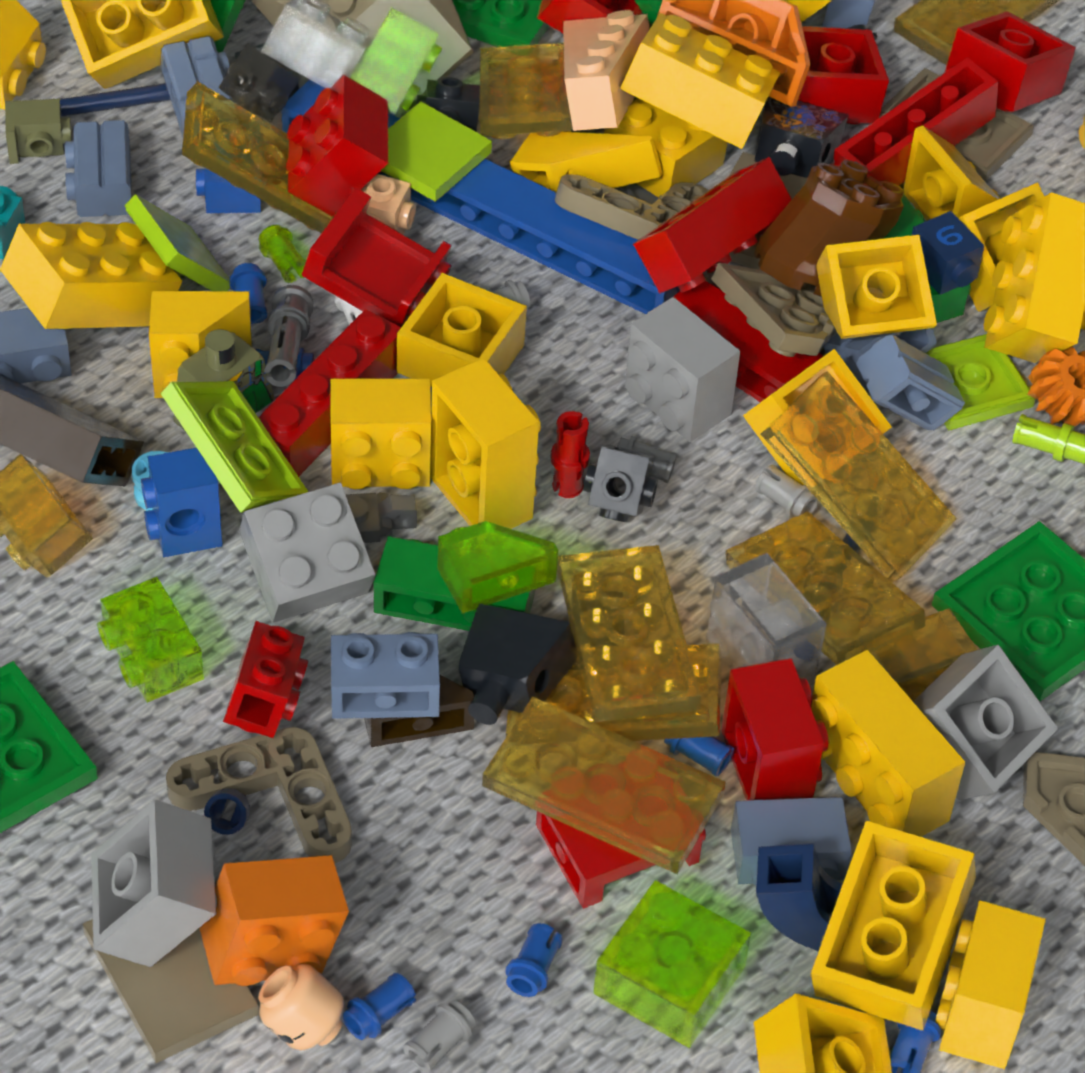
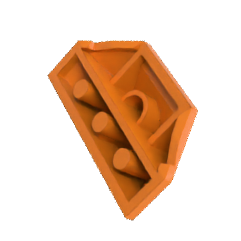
M786 0L662 1L658 15L662 13L666 16H679L687 20L691 24L692 29L706 36H720L726 39L733 49L747 56L757 55L769 61L773 69L780 72L769 97L790 107H796L810 68V60L797 5Z

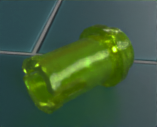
M278 224L265 228L258 237L261 254L265 257H270L286 283L297 281L291 272L293 268L301 279L304 278L301 275L306 259L302 257L292 243L293 235L290 230Z

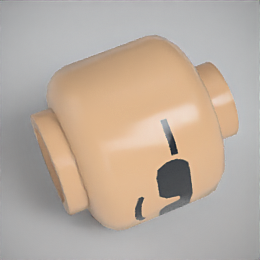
M300 964L294 967L283 966L265 981L259 992L258 999L261 1002L259 1015L262 1022L293 1049L301 1051L312 1048L317 1044L324 1046L337 1036L342 1027V1019L340 1018L344 1008L342 994L310 965Z

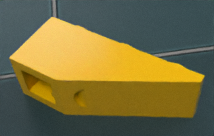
M532 130L510 161L514 173L522 175L556 193L561 177L569 174L580 175L611 188L659 178L663 174L653 136Z

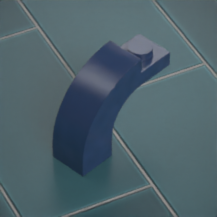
M814 844L758 847L756 896L764 916L786 937L805 947L819 951L843 883L833 879L822 869Z

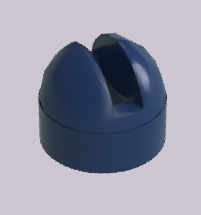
M221 789L214 793L207 801L204 808V816L211 818V829L222 835H231L238 832L248 821L250 803L246 795L237 789ZM229 800L237 804L231 821L222 818Z

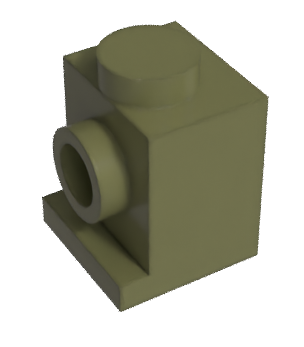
M60 99L5 101V133L10 164H19V157L64 155L65 141H72L70 117H62Z

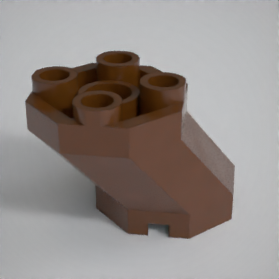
M843 160L841 166L819 163L811 168L805 185L760 237L754 252L756 259L760 258L758 262L759 269L789 288L801 291L804 283L815 285L816 288L813 294L822 296L816 264L826 245L884 239L897 223L904 207L901 202L904 194L903 189L888 181H878L867 174V167L852 160Z

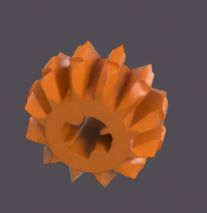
M1072 346L1063 351L1056 348L1048 351L1039 359L1040 362L1031 370V374L1028 376L1032 385L1027 395L1039 401L1035 412L1045 410L1049 414L1050 424L1062 421L1063 424L1066 423L1074 427L1079 424L1084 425L1085 350L1077 353Z

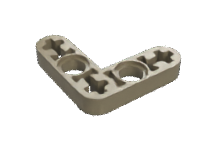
M569 174L561 177L555 202L567 211L639 240L709 190L694 183L680 182L671 187L653 204H650L589 178Z
M283 728L276 731L274 739L259 735L188 756L174 762L168 768L166 774L167 793L169 800L174 806L188 811L205 808L207 801L212 795L221 789H237L241 793L249 795L278 786L308 857L332 855L335 864L345 859L350 853L352 847L350 821L315 739L302 728ZM293 748L296 753H301V770L295 772L291 756L284 754L285 749ZM237 761H248L257 768L252 775L244 778L234 777L227 771L229 766ZM218 769V784H215L214 775H211V770ZM192 778L195 784L199 785V788L189 790L188 786L183 784V780ZM305 787L318 788L325 795L321 801L315 804L301 803L295 797L296 793ZM324 817L329 834L332 837H336V842L332 844H327L324 838H319L318 820Z

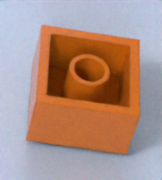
M332 855L223 864L215 886L217 897L216 914L200 927L214 985L235 983L239 986H250L267 980L276 970L283 966L294 967L300 964L310 965L322 974L349 912Z

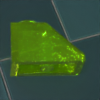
M488 521L468 527H459L447 534L438 536L437 569L462 613L477 609L479 604L489 605L556 582L558 548L554 542Z

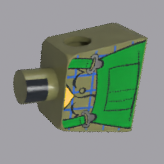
M223 329L209 332L205 337V347L183 361L178 368L177 382L234 381L255 414L274 401L271 383L267 381V373L264 372L266 366L264 358L258 351L233 332ZM174 415V422L184 430V428Z

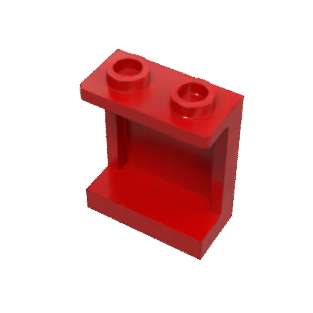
M355 187L310 248L301 276L359 310L364 311L367 309L402 327L441 273L449 274L452 265L447 263L446 260L452 245L443 241L437 251L433 253L366 214L372 196Z
M654 753L538 796L536 826L583 909L603 901L605 884L683 855L689 866L700 861L702 842L706 839L703 822L696 811L688 810L681 798V790L677 778L671 770L663 769Z

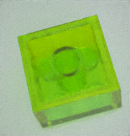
M391 7L352 80L388 100L389 113L396 116L400 108L408 112L421 88L414 84L420 71L423 69L430 73L442 51V47L436 44L439 34Z
M655 880L597 959L593 994L690 1048L745 968L752 933Z

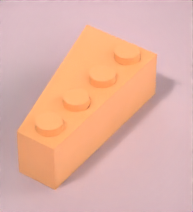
M622 10L610 13L606 18L563 21L564 79L573 131L618 127L628 110V106L631 105L635 96L621 90L620 87L642 40L650 29L648 15H633V12L630 10Z

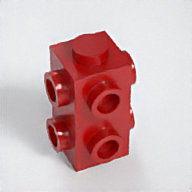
M255 620L239 665L223 722L237 726L244 731L258 733L274 739L280 720L291 721L301 692L298 690L309 660L300 658L305 640L304 636L292 633L281 626H271Z

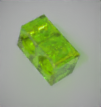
M158 577L100 599L103 620L97 622V630L101 641L107 651L116 649L121 658L118 660V664L124 681L129 688L137 686L147 703L204 680L202 649Z

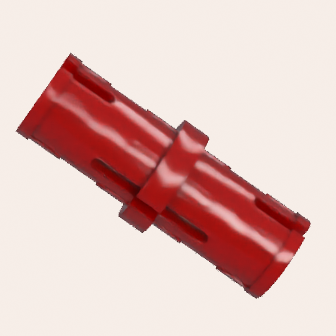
M567 411L558 417L556 422L557 439L556 443L552 446L550 454L551 464L554 466L552 488L554 492L559 490L558 496L563 498H574L582 493L584 488V469L590 461V450L586 445L589 422L587 417L581 420L583 414L576 411Z

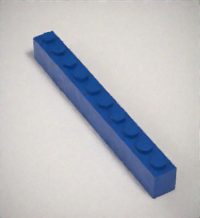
M312 76L281 106L282 135L284 139L289 141L287 131L294 118L298 115H304L315 104L322 90L327 87L331 88L332 85ZM388 113V129L401 118ZM486 158L436 202L411 188V201L641 313L647 314L680 291L678 287L659 293L633 245L638 239L561 208L555 202L556 192L503 168ZM382 171L378 173L379 175L391 177Z

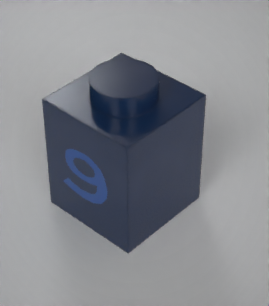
M952 211L913 227L912 235H920L928 282L939 295L957 287H965L978 278L985 245Z

